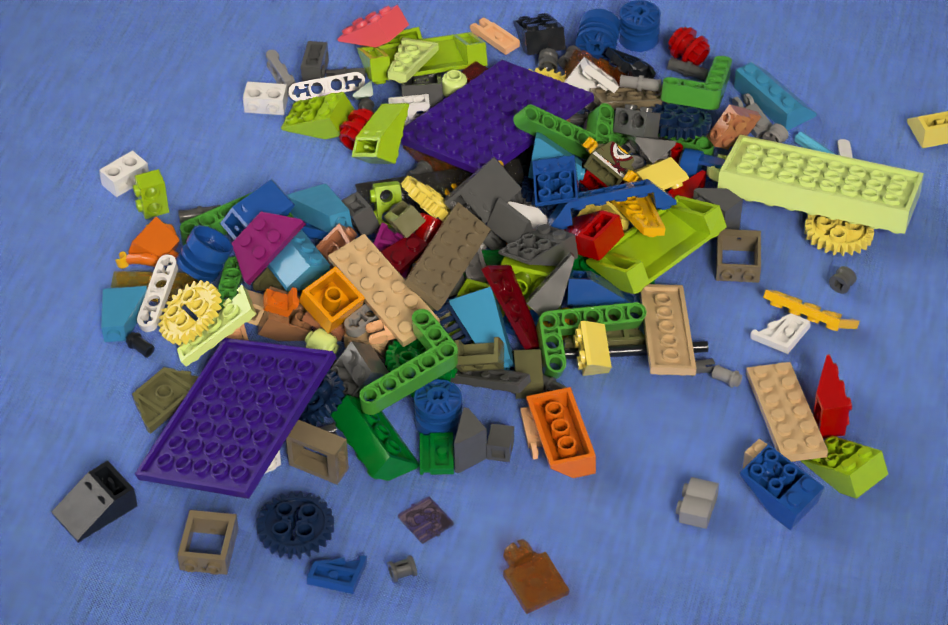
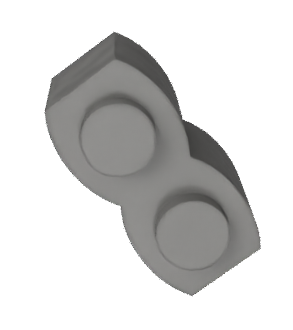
M691 477L689 484H684L682 490L683 501L679 500L677 504L676 514L679 515V523L707 529L717 501L719 483Z

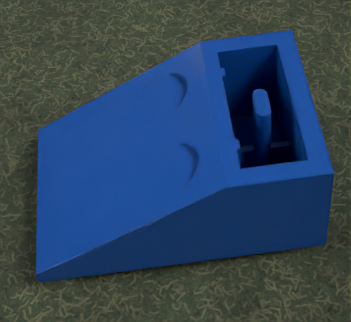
M575 155L532 161L536 207L579 201V182Z
M271 179L234 205L220 224L235 240L260 212L288 216L295 204Z
M571 270L568 283L567 305H572L573 308H583L585 305L603 306L634 302L632 294L619 290L608 280L592 271Z
M769 444L739 473L770 515L789 530L818 503L824 489L823 485Z

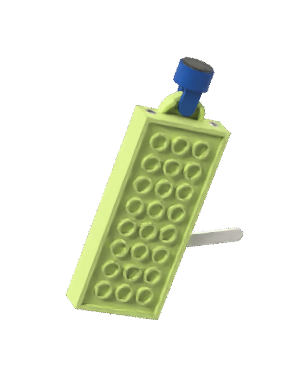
M739 135L728 156L718 154L715 157L705 155L704 151L685 148L682 150L678 165L687 173L689 178L702 171L703 166H707V169L704 170L706 171L705 182H718L717 188H727L745 201H756L767 206H779L790 211L797 210L806 212L809 215L825 216L831 220L839 219L850 224H862L872 229H885L895 234L906 233L920 196L924 173L854 159L850 141L846 139L838 140L839 155Z

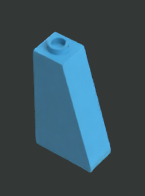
M326 183L287 194L289 199L295 204L290 212L294 217L327 233H330L339 223L346 228L349 226L353 229L350 210Z
M491 287L449 300L450 305L474 343H493L494 337H499L504 342V369L502 370H509L511 367H514V358L500 305Z

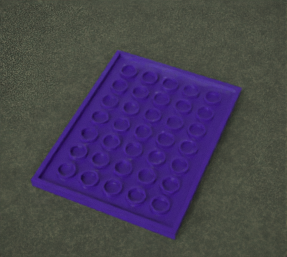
M501 60L404 126L400 144L468 172L475 173L493 157L502 161L505 165L534 144L535 136L517 128L513 121L514 115L527 105H534L567 120L594 101V94L552 77Z
M224 338L135 472V476L138 480L249 499L337 358L335 353L328 350Z

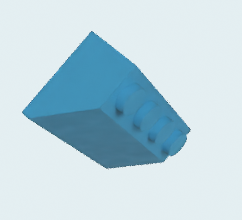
M752 62L736 69L734 88L743 96L747 93L750 94L754 99V103L759 106L762 112L775 124L778 123L784 126L787 131L817 116L815 111L765 69Z
M301 229L268 265V268L284 289L290 291L292 287L297 288V290L307 288L330 270V264Z

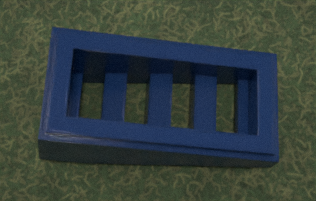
M450 302L442 306L438 311H434L438 318L450 312L451 316L440 321V325L448 335L458 328L460 329L459 332L450 336L453 341L464 336L460 340L464 345L473 344L471 336L450 305ZM452 321L456 322L445 329L444 326Z

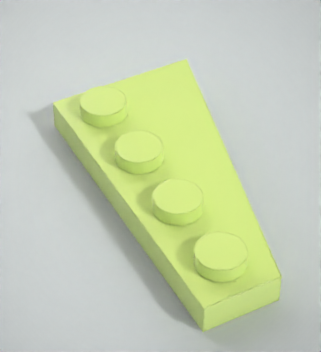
M402 38L401 45L398 47V53L394 56L395 60L392 61L388 70V79L395 80L398 83L407 82L439 50L438 43Z
M243 285L237 289L239 293L232 300L228 298L222 304L224 308L218 313V317L213 318L215 323L208 325L209 331L203 330L202 337L197 335L194 342L189 339L186 345L183 343L177 348L180 361L186 367L192 362L197 361L200 356L214 348L220 341L233 334L237 328L249 322L256 315L248 290Z

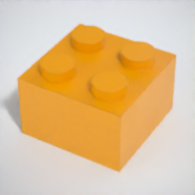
M335 266L302 290L299 302L329 334L344 323L348 316L363 306L365 297Z

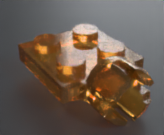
M524 539L517 540L520 545L519 548H517L514 542L505 548L503 557L509 568L503 571V576L526 614L569 595V588L546 552L537 554L533 551L529 542Z

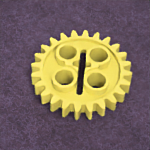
M407 176L401 183L405 191L408 192V195L422 209L434 218L438 217L442 221L446 219L451 210L444 203L445 199L440 193L411 176Z
M809 214L805 221L804 234H807L806 239L811 240V245L817 244L818 250L824 248V253L832 251L833 255H836L837 252H840L844 256L845 252H848L852 256L854 251L860 254L861 249L867 250V246H871L873 241L874 229L866 225L850 224L839 219L831 220L825 216Z
M202 280L198 284L193 281L191 287L186 284L183 291L178 289V295H172L173 300L167 301L168 307L162 309L164 314L159 316L161 320L158 323L160 327L159 332L162 333V336L168 342L176 343L178 346L182 342L186 345L189 339L194 342L197 335L202 337V331H209L208 325L214 324L213 318L219 316L216 311L222 309L219 305L222 302L220 298L221 293L218 292V289L213 284H210L208 281L204 283ZM183 305H186L198 317L197 321L182 308Z

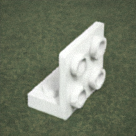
M585 57L564 81V83L586 91H590V88H602L605 91L609 89L615 93L619 88L613 77ZM592 101L585 108L592 111L596 104Z

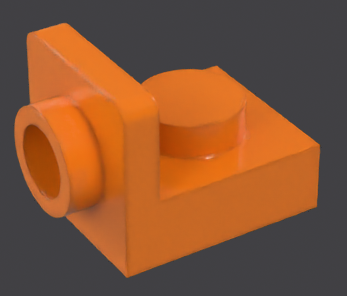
M292 287L288 294L268 288L264 293V311L289 317L291 312L296 310L299 305L297 288Z

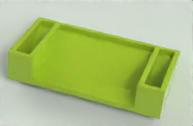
M472 32L416 39L438 43L439 50L413 76L468 68L470 70H480L482 66H488L486 42ZM401 42L383 44L376 48L369 46L357 48L363 67L366 70V75L374 84H384L386 80H389L388 70L392 61L395 60L394 56L398 53V47L401 45Z
M677 195L674 197L677 205H672L671 208L666 210L657 209L666 228L664 236L648 237L643 235L634 226L624 233V236L600 261L588 258L586 263L619 290L637 294L645 286L727 228L720 205Z

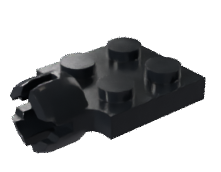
M610 47L607 48L605 55L611 59L610 63L618 66L617 69L626 74L629 73V76L639 77V75H642L644 78L654 79L656 72L653 67L641 58Z

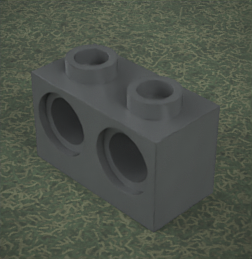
M308 41L301 64L302 82L325 78L329 63L327 42ZM315 82L312 86H321V84Z
M625 104V108L616 107L613 132L646 138H658L661 113L652 112L653 108L640 107L639 110L637 105Z
M358 191L341 200L350 210L352 226L360 235H371L376 229L380 228L372 207Z

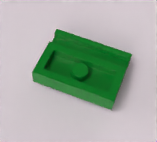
M453 432L430 433V435L420 433V475H423V473H430V475L454 474Z

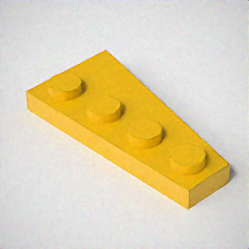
M649 194L642 198L635 196L627 197V200L622 202L610 201L643 235L648 237L665 235L666 228Z
M765 290L763 298L770 300V305L778 308L787 307L789 308V313L801 316L802 313L807 316V320L814 323H819L820 321L826 323L825 327L834 331H838L839 328L857 329L860 322L853 318L841 319L842 314L834 311H820L821 307L807 302L802 304L803 300L777 290Z

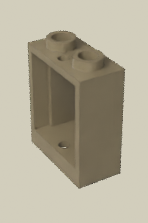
M722 230L717 236L716 281L759 283L761 273V231ZM722 250L754 252V265L722 263Z
M301 420L296 422L286 438L289 465L338 485L349 469L347 439ZM304 447H307V448H309V449H312V450H314V451H317V452H319V453H322V454L326 455L327 457H324V456L319 455V454H317V453H314V452H312V451H310V450H307V449H305Z
M190 510L177 555L180 570L227 575L239 530L237 514ZM193 533L225 535L221 554L189 552Z

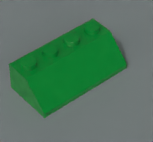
M346 395L342 400V404L337 406L338 410L332 412L331 416L336 422L335 426L343 432L347 443L353 447L357 453L356 457L364 463L368 469L367 473L372 478L390 481L420 466L383 411L374 415L365 414L361 409L360 399Z

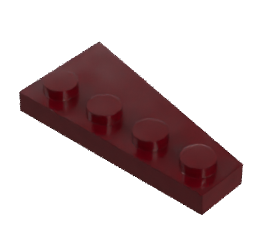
M412 233L408 238L404 237L380 252L398 273L402 275L421 257L429 244Z
M488 265L481 270L517 334L521 345L525 350L539 349L536 326L512 266Z

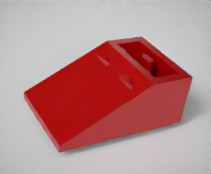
M604 210L572 218L573 225L567 226V229H564L566 232L575 234L578 255L600 261L624 236L620 216Z
M830 354L826 355L816 392L813 412L823 439L831 436H844L846 427L849 425V411L852 410L851 399L845 394L844 381L839 379L838 366L836 363H833Z

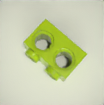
M159 169L135 175L136 184L133 185V191L135 196L138 197V200H135L138 212H142L145 219L169 213L165 182Z
M398 181L374 183L373 190H370V200L375 205L373 212L380 226L381 223H385L388 225V228H391L392 226L387 220L382 219V215L385 211H390L393 205L402 201L401 185ZM384 190L390 191V196L387 199L380 198V194Z

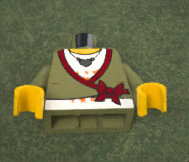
M590 136L582 144L591 155L584 167L608 187L619 185L622 180L625 183L637 181L639 175L634 172V167L632 166L634 157L630 155L631 149L625 144L619 146L614 141H610L607 144H598Z

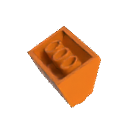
M571 387L526 396L550 469L571 478L596 474V455Z

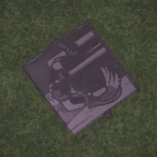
M430 496L417 504H412L409 509L398 515V519L422 544L435 536H440L443 531L454 525V522Z

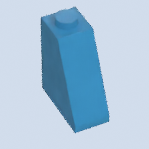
M536 132L528 178L534 179L532 161L572 156L573 154L543 134ZM575 156L579 182V180L583 181L585 168H582V160Z
M147 286L103 289L101 328L104 342L126 341V338L138 323L137 316L144 300Z

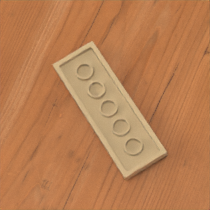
M365 234L328 255L330 263L334 267L336 266L365 297L364 302L403 347L418 339L413 333L412 315L416 310L426 309L430 311L440 323V319L415 292L404 284L405 279Z
M648 284L639 292L640 303L646 308L643 325L650 374L695 376L697 368L683 285Z
M785 362L747 367V378L776 450L791 462L827 457L828 449L791 363Z

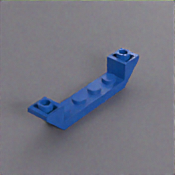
M649 179L579 192V201L558 204L547 220L551 227L564 230L567 229V226L573 225L571 208L581 210L586 208V205L594 204L595 206L605 205L607 201L612 200L622 202L627 200V197H646L648 193H650L655 208L659 210L669 209L672 205H677V201Z

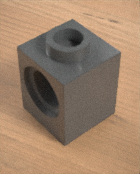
M491 423L487 441V459L510 462L514 445V426Z

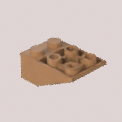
M270 286L269 288L271 290L278 291L281 293H289L287 291ZM299 302L297 309L293 310L289 317L264 311L258 324V335L276 341H305L310 331L314 332L317 329L302 321L307 310Z

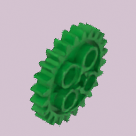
M418 339L405 347L398 341H393V345H389L388 350H386L385 365L388 366L387 370L392 371L427 351ZM455 367L437 379L451 382V378H455L458 369Z

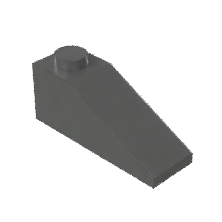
M571 252L525 300L526 304L539 316L546 311L561 310L559 307L562 304L575 260L574 254Z

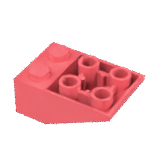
M388 5L380 9L379 13L374 11L368 14L365 19L360 17L352 22L353 26L351 25L343 29V34L337 40L339 42L376 48L390 42L409 26V23L398 5L391 8Z

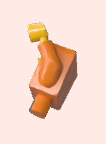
M155 217L132 241L128 251L129 254L127 255L123 251L119 253L120 259L115 260L116 264L121 269L128 267L129 264L155 267L158 259L163 255H172L175 259L177 258L179 253L176 252L180 240L173 225L163 223L158 217Z

